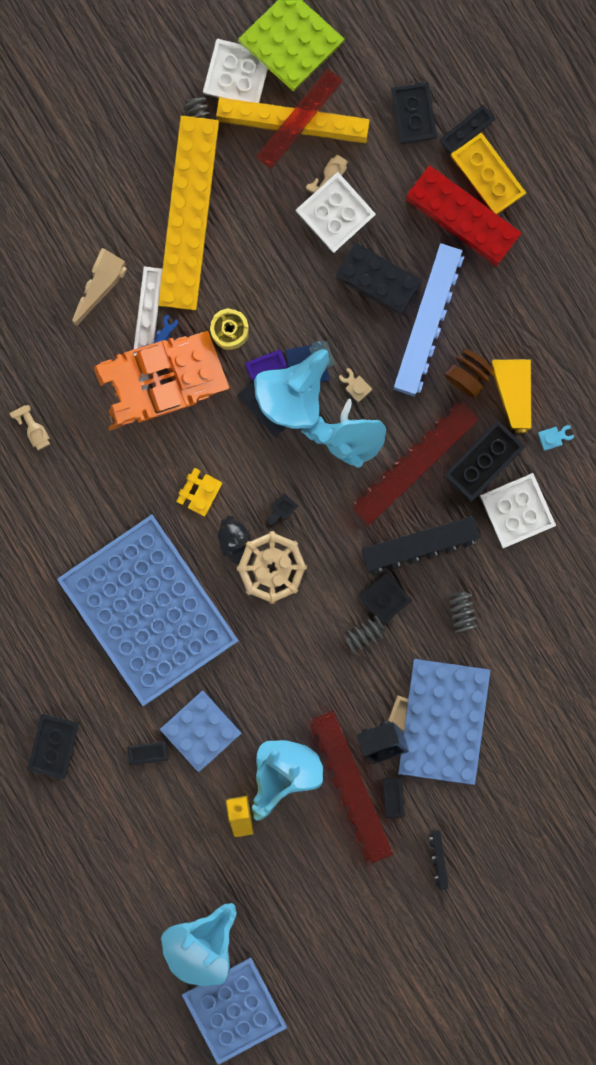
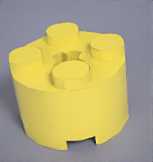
M227 308L220 310L214 315L210 331L214 342L219 347L225 350H233L245 343L248 338L249 327L247 319L241 312ZM227 326H230V328H235L231 333L225 332L227 330Z

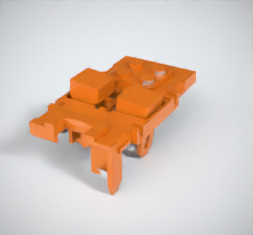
M208 331L189 337H181L175 341L173 338H170L167 341L163 340L124 352L122 355H116L113 361L110 359L93 367L100 386L113 382L112 386L116 390L115 395L118 396L120 401L111 405L109 410V417L113 423L108 427L109 431L133 423L136 419L138 423L193 406L197 401L207 399L211 395L229 389ZM169 370L168 374L158 377L157 371ZM141 374H149V380L139 382L138 378L142 377ZM172 378V382L160 384L159 380ZM151 383L152 388L149 389V392H147V389L142 390L141 386ZM180 405V406H178V407H175V408H172V409H169V410H166V411H163V412H160V413H157V414L155 413V411H156V412H159V411H162V410H165V409H168V408H171V407Z

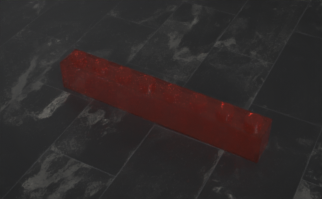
M464 403L460 406L456 404L449 411L451 414L446 419L442 417L435 424L437 428L433 432L429 430L422 437L423 441L419 445L415 443L408 450L410 454L405 459L403 457L398 459L394 464L396 467L391 472L387 470L380 477L382 481L378 485L372 484L367 489L368 494L364 498L360 496L353 503L355 506L353 508L354 513L368 527L478 422L479 418Z
M334 711L312 719L313 723L310 726L313 734H318L321 740L317 742L321 753L326 752L328 759L325 762L328 770H333L336 776L332 778L336 789L341 788L343 793L340 796L343 806L348 805L351 812L347 814L351 825L356 824L358 829L355 832L358 842H363L366 848L362 850L366 861L371 860V863H375L393 855Z

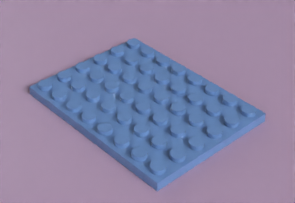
M150 515L57 579L142 706H145L238 642L228 624L153 515Z

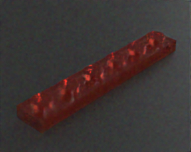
M327 68L258 153L256 159L272 170L343 80Z

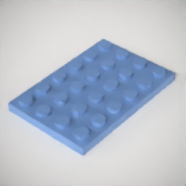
M414 659L404 736L409 752L401 754L398 774L475 785L490 677L489 669Z

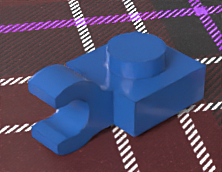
M166 315L163 320L165 327L162 331L158 330L154 337L155 343L163 340L167 341L172 331L177 327L178 320H175L170 325L167 323L170 316Z

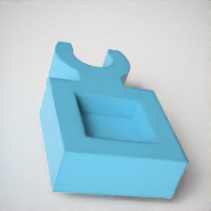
M567 425L559 432L557 426L538 432L543 450L546 451L562 446V439L566 441L572 440L574 435H565V431L569 430L571 426Z

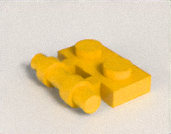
M194 468L192 473L188 474L184 488L180 489L176 502L183 505L186 499L190 500L191 503L188 508L205 517L223 483L205 474L203 480L198 479L197 477L201 471ZM196 484L199 487L195 495H192L190 491L193 485Z

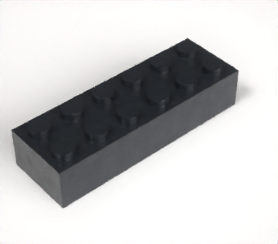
M474 516L362 548L361 554L367 573H372L373 576L383 573L384 568L390 567L391 570L402 567V563L409 562V565L420 562L422 557L427 556V559L438 557L440 555L439 552L445 551L448 554L457 551L460 546H464V549L475 546L480 536Z

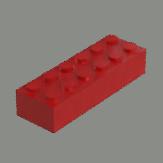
M430 165L407 194L406 201L496 267L521 235L519 230Z

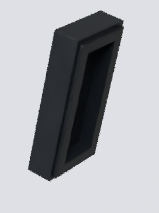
M166 741L127 746L129 765L168 761Z
M402 778L382 779L385 818L405 817Z

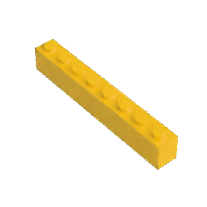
M219 97L216 115L217 120L224 123L366 143L369 128V119Z

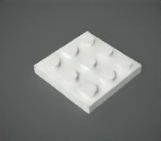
M217 39L203 95L259 103L268 68L243 45Z
M339 172L332 176L295 210L333 253L376 215Z
M533 473L480 495L502 549L556 526Z

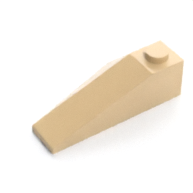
M103 248L92 269V276L94 277L86 284V297L80 299L72 319L75 325H78L116 285L120 277H124L127 271L124 260Z

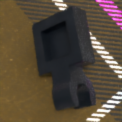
M284 493L271 507L275 512L267 519V523L273 527L281 517L286 521L298 508V505Z

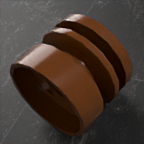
M463 348L460 353L463 357H456L457 362L461 366L451 364L444 373V376L460 391L472 398H476L483 389L478 380L488 383V376L492 377L495 371L483 357Z

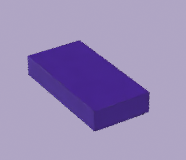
M280 349L245 363L252 381L261 372L287 368Z

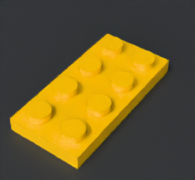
M482 132L451 154L454 162L488 208L497 215L526 195L525 190Z

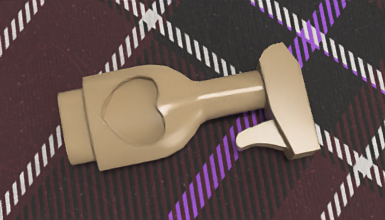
M339 155L331 158L324 169L325 178L321 185L317 186L318 178H316L313 183L306 186V190L314 194L337 172L342 176L347 168L348 161Z
M29 405L22 406L11 412L10 415L20 425H22L21 417H24L28 425L27 436L32 446L36 447L39 451L50 445L48 441L50 438L44 427L34 422L30 414L31 407Z

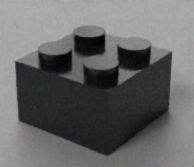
M393 721L382 722L376 728H366L362 730V733L357 734L363 757L373 765L409 752L403 730Z

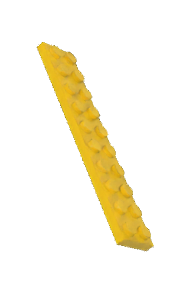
M181 116L158 306L197 311L219 120Z

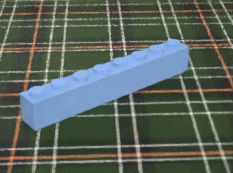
M440 243L393 388L395 391L414 397L416 392H421L424 382L420 381L422 374L426 375L429 364L426 361L428 356L432 357L435 349L432 342L434 338L438 339L441 330L438 324L440 320L444 321L447 311L443 308L445 302H450L453 293L449 291L451 284L455 285L458 274H455L457 267L461 268L464 256H461L462 250Z

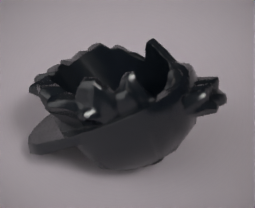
M229 515L226 519H222L218 532L220 550L223 551V556H228L231 562L239 564L245 551L246 543L253 540L247 528L242 523L235 521L233 516Z

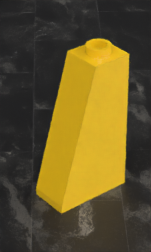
M492 360L491 367L495 371L494 378L510 431H515L516 434H526L531 429V360Z
M248 796L226 800L229 821L234 837L252 835L253 827Z

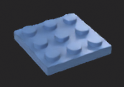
M201 691L160 729L198 772L241 734L204 691Z

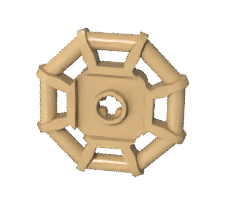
M270 531L269 534L246 543V548L239 566H237V570L241 575L248 595L251 594L269 601L270 604H275L276 601L298 592L297 589L304 571L307 569V565L303 561L296 540H289L275 534L274 531ZM268 542V548L259 551L256 548ZM275 542L286 546L283 551L274 548ZM291 551L296 561V564L291 565V560L288 557ZM254 553V560L252 565L249 566L247 565L251 554ZM273 562L275 563L276 570L270 573L267 565H271ZM294 569L296 573L292 583H290L288 578L291 570ZM251 570L254 573L255 581L253 583L247 571ZM259 584L269 587L268 593L257 589ZM282 584H284L287 587L286 589H283L275 593V587L281 586Z

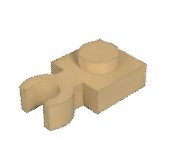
M347 368L346 371L350 375L349 378L345 379L340 375L339 379L341 382L348 384L345 388L346 391L359 403L372 391V388L360 375L355 379L352 370Z

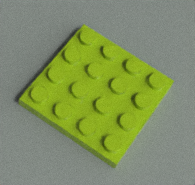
M278 0L239 38L238 42L294 92L345 39L304 1Z

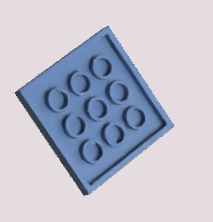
M252 958L230 968L229 975L223 984L198 985L182 994L218 1065L287 1028Z

